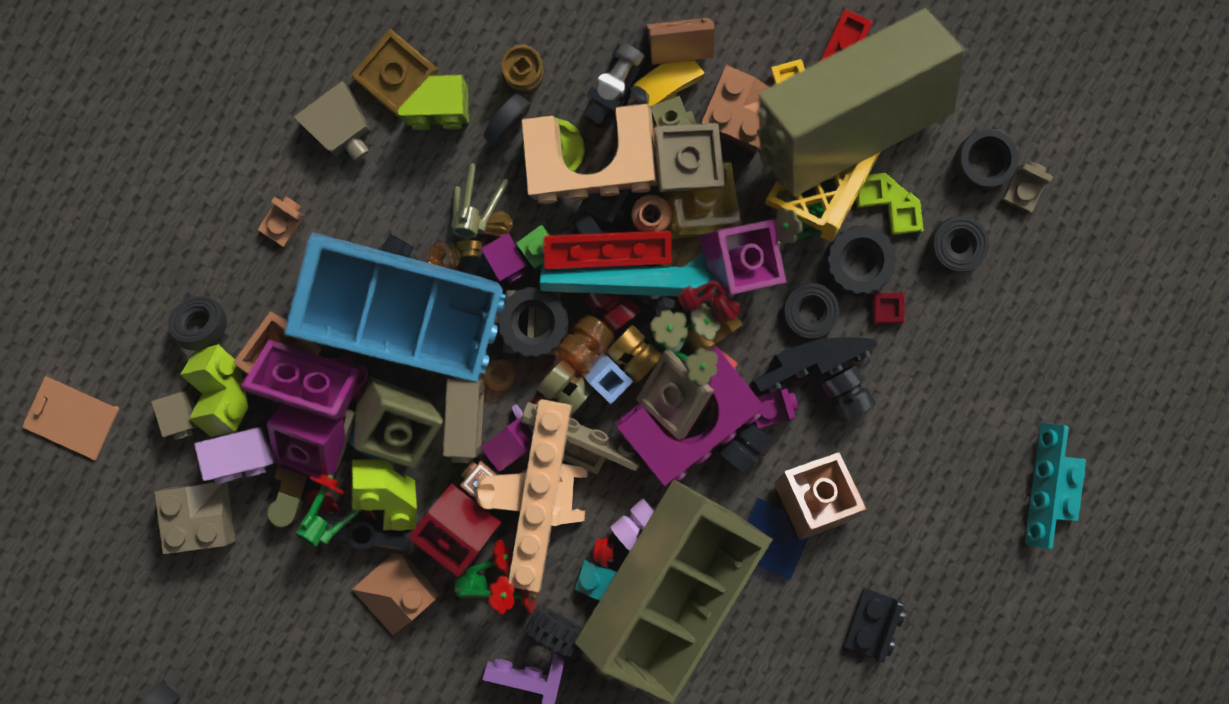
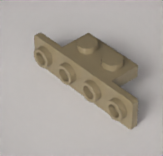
M528 402L521 421L535 427L538 404ZM570 417L563 460L583 467V469L597 475L606 458L634 471L638 469L641 456L630 443L616 441L608 437L606 433L582 426L578 421Z

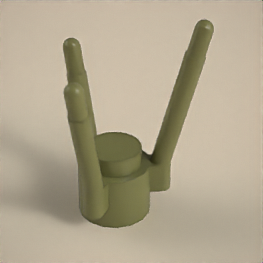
M473 163L469 166L461 209L460 187L456 186L454 188L451 228H453L454 234L463 238H475L478 232H485L487 221L509 183L506 179L502 181L481 218L479 211L474 207H470L476 168Z

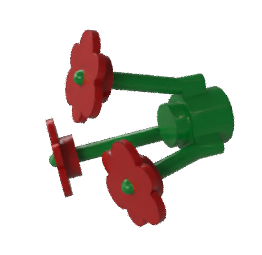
M498 540L493 548V559L476 566H467L465 569L466 574L456 577L455 591L458 598H489L490 608L496 609L498 614H504L506 609H511L514 605V599H521L522 605H525L526 610H528V614H532L536 608L537 592L525 589L522 592H514V585L509 584V580L505 576H500L497 582L491 585L490 590H487V580L485 576L479 574L480 571L496 565L501 571L504 570L506 575H510L513 559L512 551L509 547H506L502 540Z

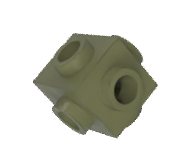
M680 96L650 107L655 122L653 129L656 126L696 124L692 111H685Z

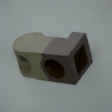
M280 465L274 478L281 480L282 483L276 501L268 508V517L274 525L283 527L298 519L305 501L304 495L308 492L312 480L309 479L310 476Z

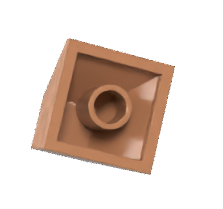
M392 553L352 589L392 635H395L436 600L440 594L406 555Z

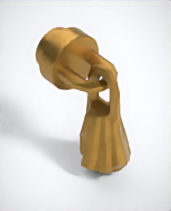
M498 211L491 214L487 221L485 232H478L477 234L502 237L513 228V220L509 214ZM466 238V241L457 242V251L460 252L461 258L479 257V252L482 251L481 241H473V238Z

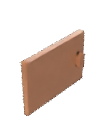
M45 376L22 427L96 461L119 412V407L111 406Z

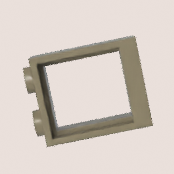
M464 378L447 379L443 456H451V462L470 463L473 458L481 454L485 379H478L477 382Z

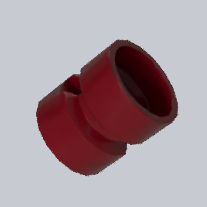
M591 293L584 299L594 314L601 315L600 322L610 335L642 311L632 297H625L624 294Z

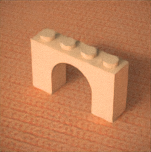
M648 104L616 108L619 139L617 154L608 167L591 175L577 174L566 167L562 157L560 126L554 116L522 119L528 195L538 200V203L545 204L557 202V197L569 196L570 200H581L588 198L589 193L600 192V196H615L619 194V190L631 189L633 193L650 191V186H658L652 111Z

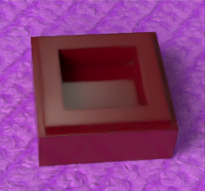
M905 292L872 293V324L905 323Z

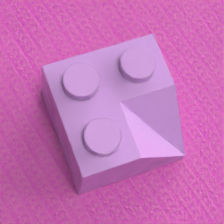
M267 426L194 443L203 480L214 479L215 484L243 477L242 471H245L246 477L266 472L264 466L274 463Z

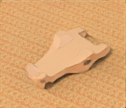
M562 464L552 526L585 521V511L579 509L572 510L574 477H588V470L583 469V467ZM527 470L518 474L481 475L477 485L478 505L484 509L497 508L520 512Z

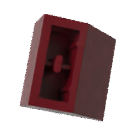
M451 483L408 538L459 577L497 529L501 521L486 509L480 507L476 501Z

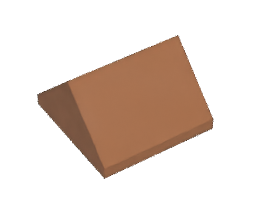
M709 18L647 24L652 65L714 58V22Z

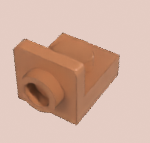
M285 196L282 201L274 197L271 201L274 204L257 230L283 247H286L306 216L299 212L302 206Z

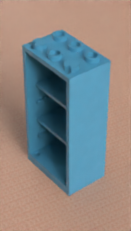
M312 232L285 334L477 382L479 373L485 374L489 361V356L486 355L487 344H493L495 340L497 325H494L496 312H502L506 295L503 294L499 283L494 280Z

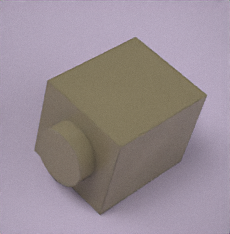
M190 391L179 392L151 401L162 437L173 435L175 440H179L193 435L192 429L198 426L189 419L195 408Z

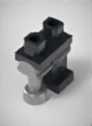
M626 43L616 46L612 53V59L617 62L610 73L600 76L597 89L591 86L587 93L590 104L584 112L586 121L601 129L609 115L616 118V108L620 107L619 105L624 101L629 88L632 87L645 65L644 55L640 51Z

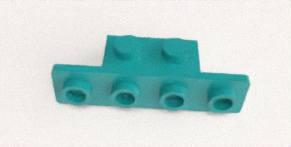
M1045 422L1040 424L1025 544L1046 550H1052L1056 520L1078 521L1081 508L1086 459L1065 457L1069 427L1066 425Z

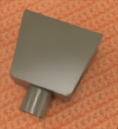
M343 81L294 116L303 127L335 156L346 150L353 161L357 162L370 152L360 139L370 132V128L351 90Z

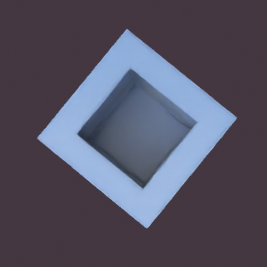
M604 352L582 373L589 384L610 404L633 382Z

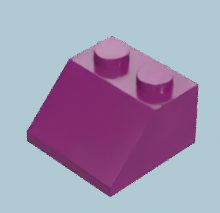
M773 220L719 230L700 236L706 265L728 295L786 282Z
M282 403L267 423L274 462L318 479L321 473L334 477L346 439L343 417L334 420Z

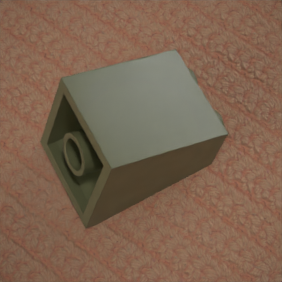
M369 376L356 398L354 449L415 468L441 427L442 419L428 397Z

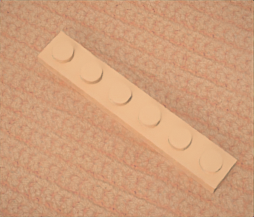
M542 399L538 403L509 577V584H513L515 588L539 592L541 589L572 405Z

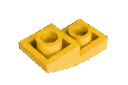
M695 60L664 63L637 81L633 87L640 86L649 94L648 106L650 108L675 98L677 92L702 81L705 73Z

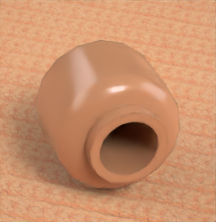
M649 194L642 196L632 207L631 219L633 226L638 232L666 231L671 223L672 212L670 205L664 198L658 195ZM646 219H651L653 223L647 222Z

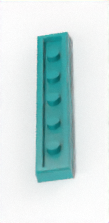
M542 262L540 291L678 296L682 293V289L689 285L695 289L709 281L719 282L708 268L626 265L545 269L544 262ZM715 289V291H714V293H713V296H715L716 294H718V292H717L716 289ZM703 291L697 293L698 297L705 295Z

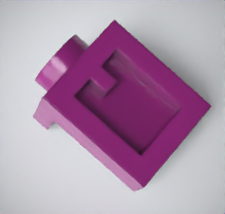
M787 388L757 396L764 405V408L760 410V417L755 420L757 428L796 419L794 412L799 410L794 393H788Z

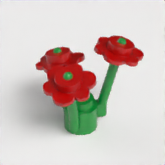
M321 473L319 479L313 476L309 478L322 486L320 490L313 489L311 492L305 493L304 496L308 499L307 503L311 508L295 532V535L307 545L316 548L319 542L327 545L332 536L359 513L363 512L366 517H370L373 521L377 517L373 510H352L327 531L325 528L328 526V523L318 516L320 510L329 513L337 512L339 509L327 490L330 488L341 494L344 491L336 488L338 481L334 480L332 475L326 476Z

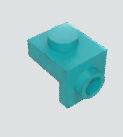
M584 560L575 590L600 601L617 572L609 568H603L601 565L595 564V562Z

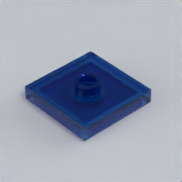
M757 497L747 522L773 539L757 565L791 580L809 537L799 540L786 509Z

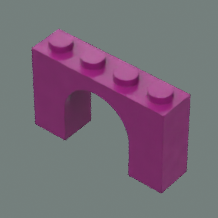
M714 344L706 351L715 352L718 356V361L715 364L717 373L714 376H710V380L707 383L714 390L712 395L715 402V412L711 423L703 432L694 437L678 440L665 433L641 403L616 421L618 429L664 486L669 482L672 483L673 480H681L686 475V469L693 463L700 464L711 455L712 452L710 450L719 443L724 445L736 435V429L744 423L746 425L753 423L760 417V410L764 408V405Z

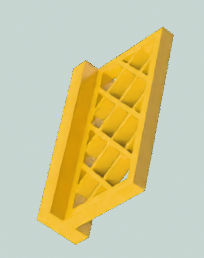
M881 152L829 178H834L838 187L837 191L824 194L821 185L818 184L814 186L817 196L803 199L802 195L799 194L795 196L796 201L786 203L776 198L779 191L787 190V188H782L776 181L765 204L777 210L779 208H786L788 211L795 210L798 220L822 231L821 237L833 242ZM821 202L825 213L820 219L809 214L806 206Z

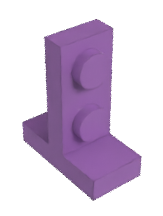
M554 652L548 676L543 675V670L536 667L525 666L524 670L512 667L513 663L506 660L495 659L494 663L488 661L483 680L543 694L542 704H555L566 656Z

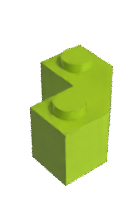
M219 345L210 346L202 350H194L180 374L202 393L189 419L210 437L235 433L248 409L245 390H242L243 378L241 368L233 363L235 359Z
M385 459L352 460V510H382L383 530H414L417 514L415 480L408 475L401 476L393 470V465Z

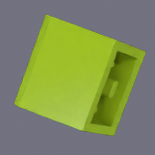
M462 75L429 76L398 109V116L407 125H412V130H430V125L443 124V129H461L462 124H469L468 86Z

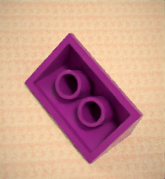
M268 340L242 384V390L336 420L346 416L359 375V369Z

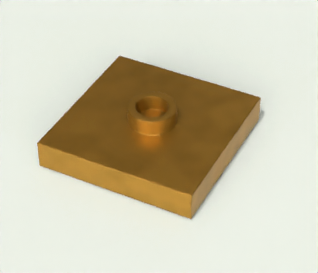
M389 29L350 77L399 117L398 109L429 76H435L439 70L392 29Z

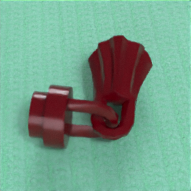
M709 281L695 289L689 285L682 289V293L678 295L679 301L686 312L690 310L696 312L702 308L701 302L708 299L716 319L729 322L739 315L740 304L730 298L720 284L715 281ZM715 289H716L717 292H718V294H716L715 296H713V293H714V291H715ZM703 291L705 295L699 298L697 293Z

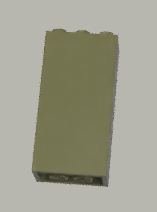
M924 8L758 93V111L756 113L759 119L757 135L760 140L758 152L761 162L765 166L769 165L778 184L782 188L786 187L792 196L795 197L955 113L964 49L937 19Z
M673 480L575 641L584 652L582 657L596 665L595 671L608 680L616 677L628 689L636 691L637 688H640L646 696L654 701L657 700L659 702L662 698L670 703H674L773 539L737 514L680 482Z

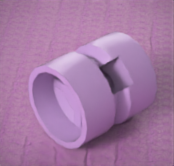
M642 498L630 509L631 515L629 517L622 516L610 527L629 551H631L655 510Z

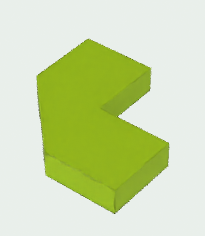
M886 173L868 175L856 197L857 208L888 205L891 235L924 231L920 200L912 193L907 192Z

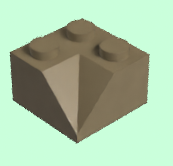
M208 482L155 491L163 554L226 546L235 541L227 482L220 484Z

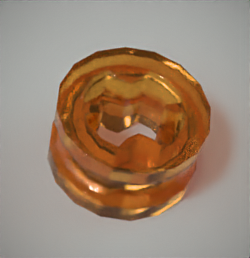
M435 243L429 250L430 264L454 269L459 263L460 253L453 243Z

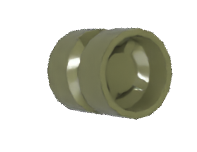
M562 359L536 389L548 400L555 399L558 403L572 405V415L595 388L583 377L576 378V370ZM567 385L574 390L570 396L562 392Z

